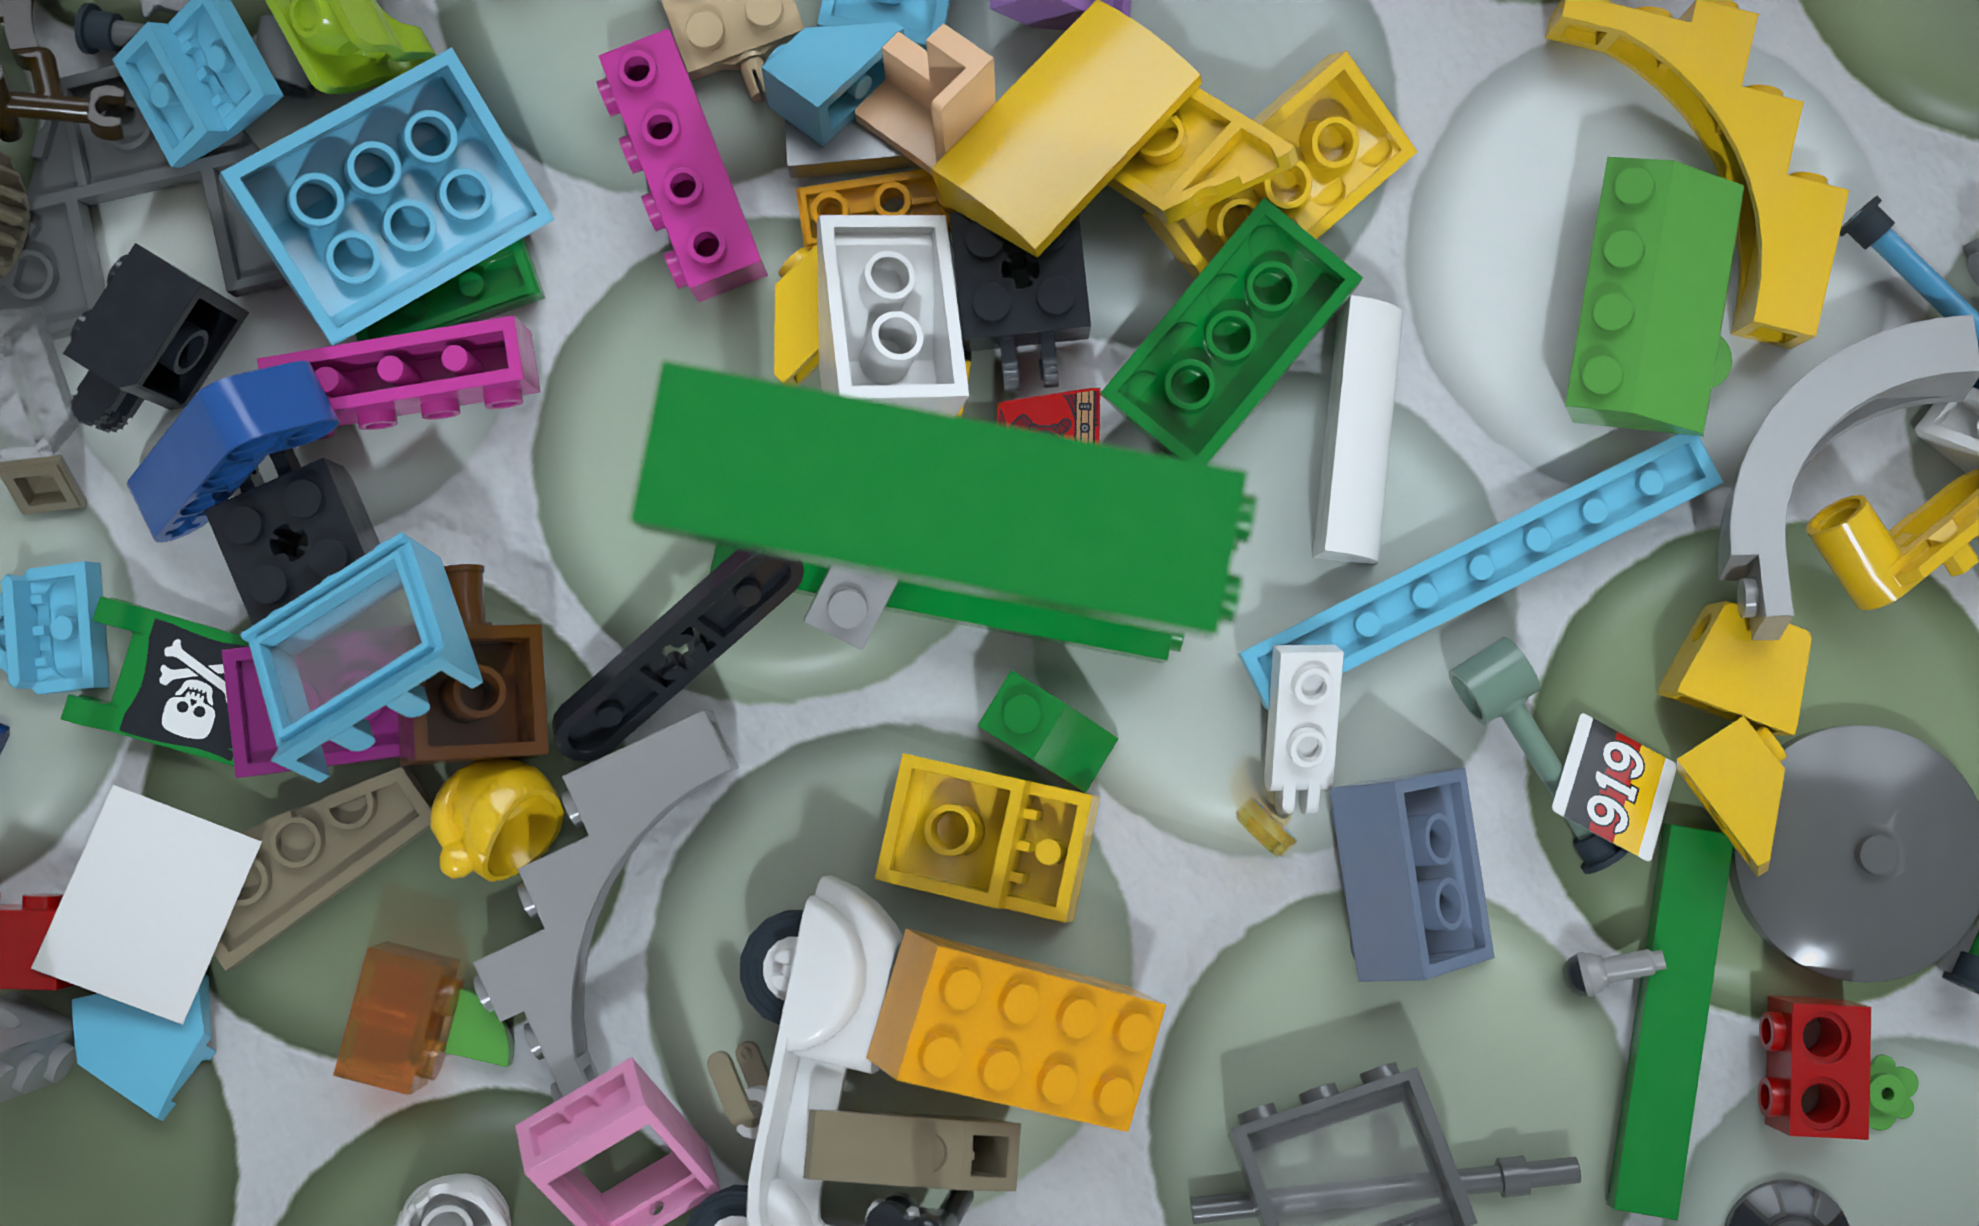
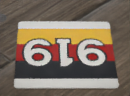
M1582 713L1577 722L1552 804V810L1641 859L1650 861L1653 856L1677 765L1668 758Z

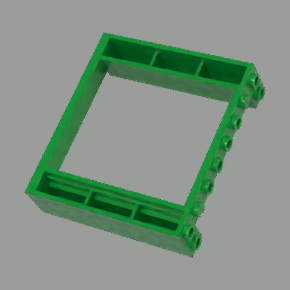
M662 360L629 522L643 531L716 544L710 573L737 549L802 561L804 576L802 583L793 593L813 597L817 593L830 566L898 579L883 609L886 611L1164 663L1168 661L1170 650L1181 651L1184 635L1210 639L1218 635L1220 622L1233 624L1240 599L1242 576L1230 574V565L1233 551L1237 552L1239 543L1247 544L1255 518L1257 496L1244 494L1247 471Z

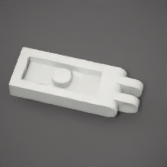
M1336 645L1273 646L1264 782L1267 791H1275V809L1278 815L1293 814L1296 790H1300L1299 806L1302 814H1317L1320 803V790H1330L1329 788L1333 786L1344 652Z

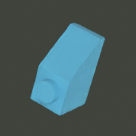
M895 21L804 28L787 44H782L774 49L766 63L761 67L768 107L824 147L856 117V107L885 80L882 47L898 31L904 35V28Z

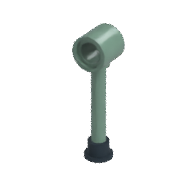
M1502 637L1449 671V678L1463 704L1481 724L1486 725L1495 718H1503L1554 800L1564 767L1524 704L1530 696L1540 691V682L1530 662L1518 646L1509 638ZM1565 818L1576 835L1573 844L1584 860L1580 866L1584 874L1601 871L1616 863L1628 853L1625 849Z

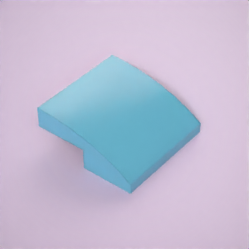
M190 0L168 24L147 22L112 59L171 167H183L216 149L256 121L284 96L231 0Z

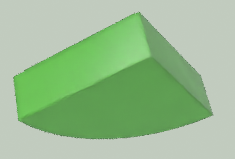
M469 987L460 989L445 1053L508 1067L513 1063L514 1039L505 1020L500 1022L495 1010L488 1012L483 1007L475 989Z

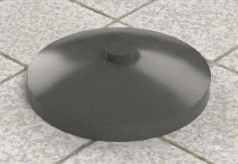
M1831 726L1801 734L1782 744L1781 746L1787 758L1780 762L1785 768L1769 869L1759 877H1756L1734 846L1730 863L1729 880L1734 896L1743 915L1754 931L1774 951L1790 962L1808 971L1849 982L1871 983L1899 979L1917 973L1944 957L1968 932L1979 913V801L1963 775L1948 759L1925 742L1908 734L1879 726Z

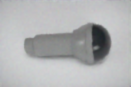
M1645 949L1604 958L1601 955L1579 952L1565 962L1563 977L1567 987L1574 994L1593 997L1605 987H1609V983L1654 975L1656 971L1667 969L1662 950L1650 951Z

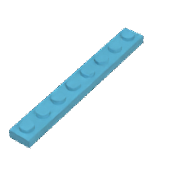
M1677 434L1237 655L1265 710H1269L1274 645H1336L1344 652L1342 673L1722 484L1723 481L1700 437Z

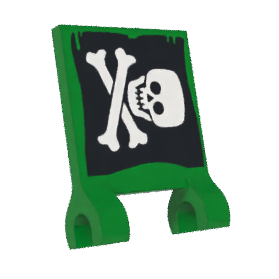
M100 596L92 621L132 632V638L111 702L84 694H79V696L68 694L60 719L86 727L114 732L234 766L222 650L249 647V642L243 640L241 635L159 612L121 599Z

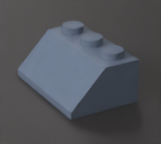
M1458 768L1329 788L1332 803L1331 822L1337 836L1342 869L1340 882L1343 893L1346 896L1351 929L1350 949L1356 962L1358 982L1428 980L1495 958L1466 769Z

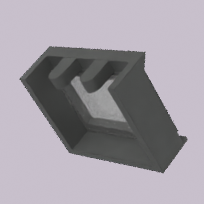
M1396 1062L1388 1063L1361 1073L1359 1075L1363 1084L1361 1086L1339 1093L1335 1082L1325 1084L1299 1094L1302 1105L1277 1113L1274 1103L1247 1110L1237 1115L1241 1126L1232 1128L1228 1134L1260 1226H1472L1478 1223L1418 1067L1400 1072Z

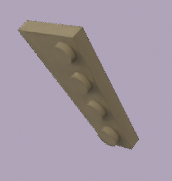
M408 766L398 767L323 797L322 800L294 811H288L268 819L262 824L239 832L262 841L214 952V956L225 971L238 967L430 829V811L434 802Z

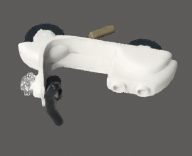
M832 875L822 876L815 895H811L807 899L804 910H786L765 919L749 935L740 956V982L747 1001L763 1018L780 1025L771 1070L769 1072L759 1046L753 1041L742 1042L738 1045L735 1052L736 1059L748 1085L747 1089H744L734 1062L727 1052H714L707 1059V1069L730 1123L737 1127L736 1131L743 1137L756 1139L748 1185H732L710 1194L691 1213L686 1226H832L825 1224L821 1219V1197L824 1181L803 1178L809 1109L839 1110L847 1068L870 1074L880 1070L866 1056L903 939V935L896 923L881 905L857 886ZM950 1189L939 1209L918 1207L915 1199L909 1194L903 1192L892 1193L886 1199L877 1198L871 1204L866 1214V1226H959L973 1201L974 1191Z

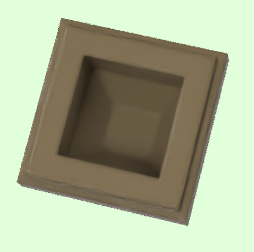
M62 454L0 462V477L23 515L86 507L87 499Z

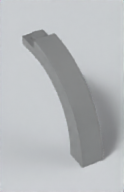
M1973 315L1940 317L1905 324L1871 335L1852 344L1815 366L1795 383L1769 412L1756 432L1729 490L1721 518L1717 549L1718 581H1739L1737 588L1738 612L1741 618H1749L1752 640H1779L1794 616L1786 555L1785 529L1791 493L1800 473L1833 440L1870 419L1899 409L1923 404L1963 402L1979 378V347Z

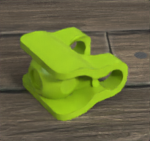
M265 0L309 81L319 91L327 94L351 93L373 86H381L436 56L420 27L404 24L392 18L380 8L376 0Z

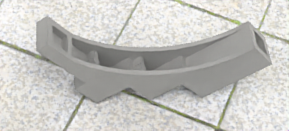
M702 710L562 776L568 788V791L562 793L564 807L573 824L577 828L585 826L589 836L518 869L523 883L518 885L521 902L533 920L540 917L545 929L473 962L478 972V975L473 979L475 991L481 1004L488 1012L495 1010L499 1021L502 1022L524 1011L529 1023L524 1025L527 1043L538 1060L546 1059L556 1081L550 1086L554 1102L599 1076L587 1047L584 1019L585 979L590 947L598 919L613 884L629 857L648 833L670 811L699 789L739 769L713 711Z

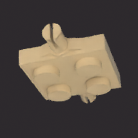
M661 0L691 80L699 79L720 70H741L752 102L763 101L755 80L757 77L766 96L761 69L765 64L764 60L768 59L774 49L782 44H787L804 29L794 0Z

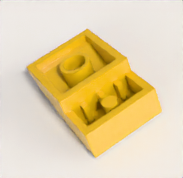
M902 753L874 879L996 909H1009L1063 923L1073 922L1101 796Z

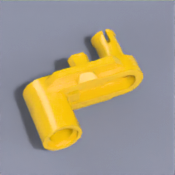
M1979 468L1949 483L1890 530H1887L1868 499L1863 495H1852L1842 498L1826 506L1809 521L1806 526V533L1857 608L1860 610H1873L1896 601L1942 564L1950 576L1954 577L1966 573L1979 562L1978 556L1969 544L1975 537L1979 540Z

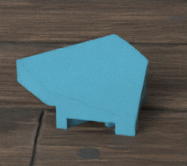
M82 561L27 569L23 576L6 574L0 582L2 593L0 594V668L8 674L7 682L17 689H32L36 694H57L110 688L105 624L92 621L99 598L103 596L100 563Z
M206 974L202 979L183 1025L99 993L72 999L77 1064L161 1121L167 1117L176 1105L172 1101L173 1097L200 1062L210 1061L217 1052L207 1045L212 1038L209 976Z

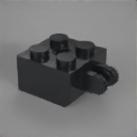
M959 212L950 213L964 352L1000 349L1005 392L1019 391V384L1022 381L1020 362L1016 358L1015 347L1039 344L1041 357L1038 360L1040 379L1044 382V388L1059 387L1055 343L1089 339L1091 330L1079 214L1041 255L1036 257ZM1014 269H1024L1026 273L1034 275V277H1029L1028 287L1023 289L1016 288L1013 278H1004L1006 274L1011 275V271Z
M135 243L130 252L120 257L111 267L107 276V287L93 308L84 312L77 319L71 330V341L63 352L65 356L89 370L77 387L78 393L72 395L73 400L69 402L72 404V408L69 409L73 411L72 417L77 418L78 422L91 427L96 425V429L110 433L112 431L117 433V430H123V427L126 424L128 425V419L134 417L144 400L169 410L186 407L195 394H197L250 312Z
M293 448L271 453L269 456L279 476L278 478L265 483L257 466L239 487L241 494L204 510L252 625L266 618L272 611L287 605L317 586L326 577L336 574L363 557L380 544L355 483L344 466L323 457L301 467ZM305 535L308 538V546H300L299 548L305 551L302 557H297V543Z

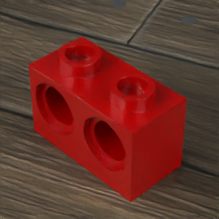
M1768 995V1008L1761 1015L1759 1023L1761 1045L1766 1050V1077H1762L1758 1085V1104L1762 1115L1765 1116L1766 1125L1788 1136L1869 1140L1872 1007L1846 999ZM1817 1018L1821 1028L1820 1037L1812 1047L1806 1048L1803 1042V1030L1809 1021ZM1816 1084L1819 1090L1818 1103L1813 1110L1804 1114L1801 1107L1802 1095L1808 1087Z

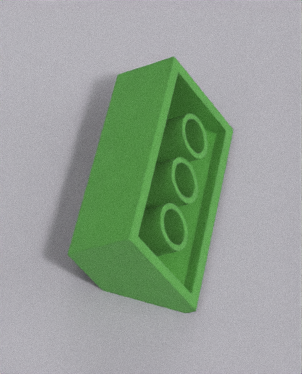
M1607 157L1565 403L1573 423L1704 437L1744 195V185L1675 160Z

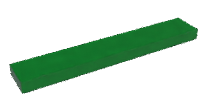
M1665 823L1663 826L1645 949L1650 951L1662 950L1667 969L1658 970L1654 975L1644 976L1640 979L1607 1205L1614 1210L1678 1221L1733 845L1724 833Z

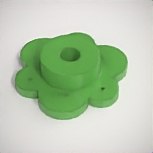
M1884 1054L1875 1056L1870 1064L1869 1127L1878 1131L1889 1129L1894 1124L1896 1117L1906 1119L1913 1114L1914 1103L1910 1097L1917 1092L1919 1086L1918 1077L1911 1069L1896 1066L1895 1061L1890 1056ZM1885 1088V1089H1886V1093H1885V1095L1882 1097L1881 1093H1882V1090Z

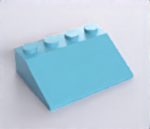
M452 47L223 170L219 175V181L250 229L331 346L342 342L554 220V217Z

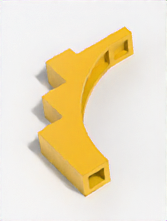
M1561 0L1550 15L1545 39L1605 53L1633 70L1658 90L1682 115L1701 141L1716 168L1718 176L1744 185L1736 238L1739 259L1738 293L1730 334L1787 349H1793L1816 337L1850 190L1828 185V179L1820 174L1811 172L1787 174L1804 101L1784 97L1783 91L1769 85L1742 86L1759 14L1739 9L1738 4L1731 0H1695L1678 19L1672 18V14L1669 11L1653 6H1643L1634 9L1611 3V0Z

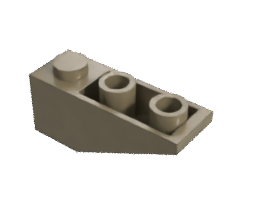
M809 1109L803 1178L821 1181L951 1190L1016 1191L1021 1123L974 1116Z

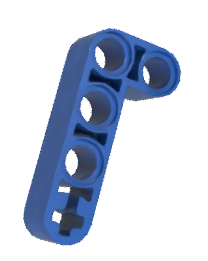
M295 361L225 377L207 385L195 394L128 479L127 486L153 539L156 542L172 541L184 537L207 524L209 521L204 510L228 500L268 454L318 440L337 428L340 421L309 361Z

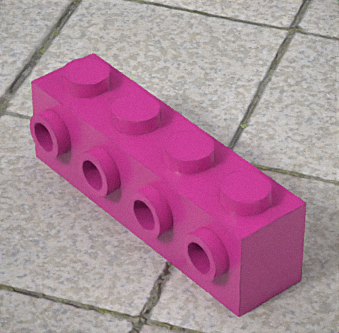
M670 29L662 30L598 55L606 75L605 78L596 81L598 90L610 117L621 114L629 133L618 138L632 173L636 174L644 171L651 192L642 195L641 198L654 230L659 231L664 228L667 230L674 250L664 253V257L677 288L689 286L697 301L702 302L768 276Z
M514 315L257 358L258 369L295 361H309L340 421L338 426L358 423V428L361 430H379L398 425V416L421 413L422 418L428 420L451 418L461 414L460 406L484 402L487 409L511 408L524 403L523 395L541 393L532 332ZM335 429L320 439H326L334 436Z

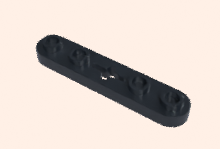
M737 549L554 713L552 721L557 750L565 757L575 761H590L601 758L611 752L788 598L802 583L804 576L802 561ZM687 644L688 651L683 654L675 650L667 655L665 654L664 648L668 645L680 648Z

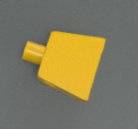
M1722 601L1707 604L1692 626L1661 681L1656 694L1731 722H1735L1744 716L1755 730L1765 726L1774 736L1795 735L1812 641L1811 633L1803 628L1788 624L1779 640H1752L1749 618L1740 617L1736 603Z

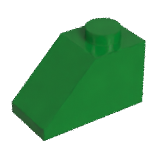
M1012 670L977 725L982 730L1085 793L1119 739L1065 702Z

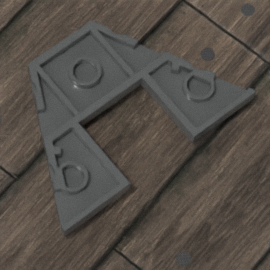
M115 65L60 78L63 96L90 98L91 90L105 85L116 86L124 90L128 104L127 111L107 110L101 114L106 117L121 118L124 139L116 141L103 140L91 132L89 124L46 120L43 127L37 132L30 156L36 162L27 191L29 202L28 232L17 261L8 274L0 281V352L71 336V330L77 319L84 312L93 308L105 290L88 206L203 180L226 292L234 297H240L289 285L219 181L220 172L261 150L245 130H242L197 160L183 167H171Z

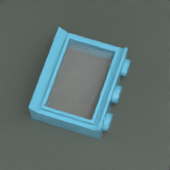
M403 532L380 543L363 557L336 574L326 577L317 586L287 605L272 611L266 618L241 633L242 639L249 642L278 748L270 761L318 783L330 777L321 744L330 740L351 751H363L370 748L375 743V738L370 722L364 718L384 705L410 718L425 714L430 709V704L424 687L419 684L439 671H443L472 689L483 683L441 557Z

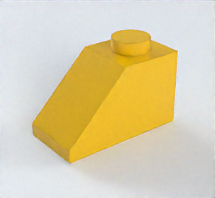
M817 244L810 251L805 247L797 250L785 261L778 272L781 279L775 284L774 375L780 383L799 386L819 366Z
M1743 716L1677 759V772L1756 877H1759L1769 869L1785 768L1780 762L1785 760L1787 755L1778 740L1765 726L1755 730Z

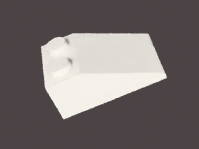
M819 215L817 220L819 371L822 391L956 416L969 397L946 215Z

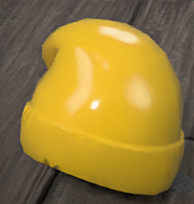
M512 759L475 761L457 770L442 784L430 811V829L442 847L440 869L443 874L452 879L464 878L473 871L489 882L502 881L519 873V868L540 859L548 851L561 830L564 810L554 786L538 768Z

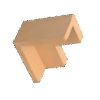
M944 23L926 39L927 51L898 31L882 47L885 80L855 109L856 121L932 176L931 168L996 103L994 57Z

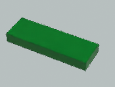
M524 238L519 239L355 334L357 341L478 322L545 299L546 297L526 240Z

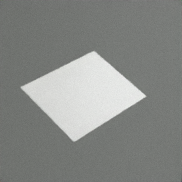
M112 785L31 969L183 1025L262 841Z

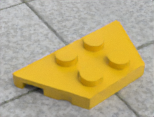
M1198 87L1107 185L1170 225L1292 168L1298 162L1295 145Z

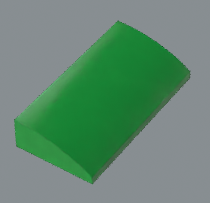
M1264 197L1105 386L1100 395L1169 457L1210 464L1350 295L1357 289L1363 277Z

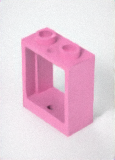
M632 1057L515 1125L525 1175L575 1226H663L701 1204L710 1194L721 1190L705 1141ZM648 1124L673 1151L604 1193H601L577 1168L578 1165ZM663 1206L661 1212L654 1215L656 1209Z

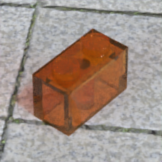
M389 941L368 947L333 1076L410 1095L426 1086L428 1080L434 1081L442 1068L446 1054V1042L439 1041L446 1016L452 1017L454 1015L459 992L463 988V979L456 977L460 960Z

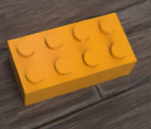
M906 928L866 1058L897 1081L1129 1132L1166 1004L1129 986Z

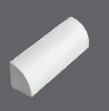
M1350 295L1337 313L1313 558L1376 565L1379 562L1403 311L1399 307L1381 300Z

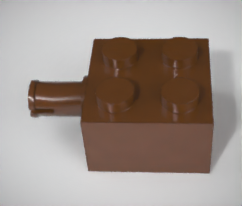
M457 564L444 566L483 683L472 689L443 671H439L420 683L419 685L425 689L430 709L425 714L413 718L398 713L400 766L475 762L492 759H530L549 754L542 624L492 625L491 622H485L484 565ZM409 627L394 636L395 659L422 643L417 627Z

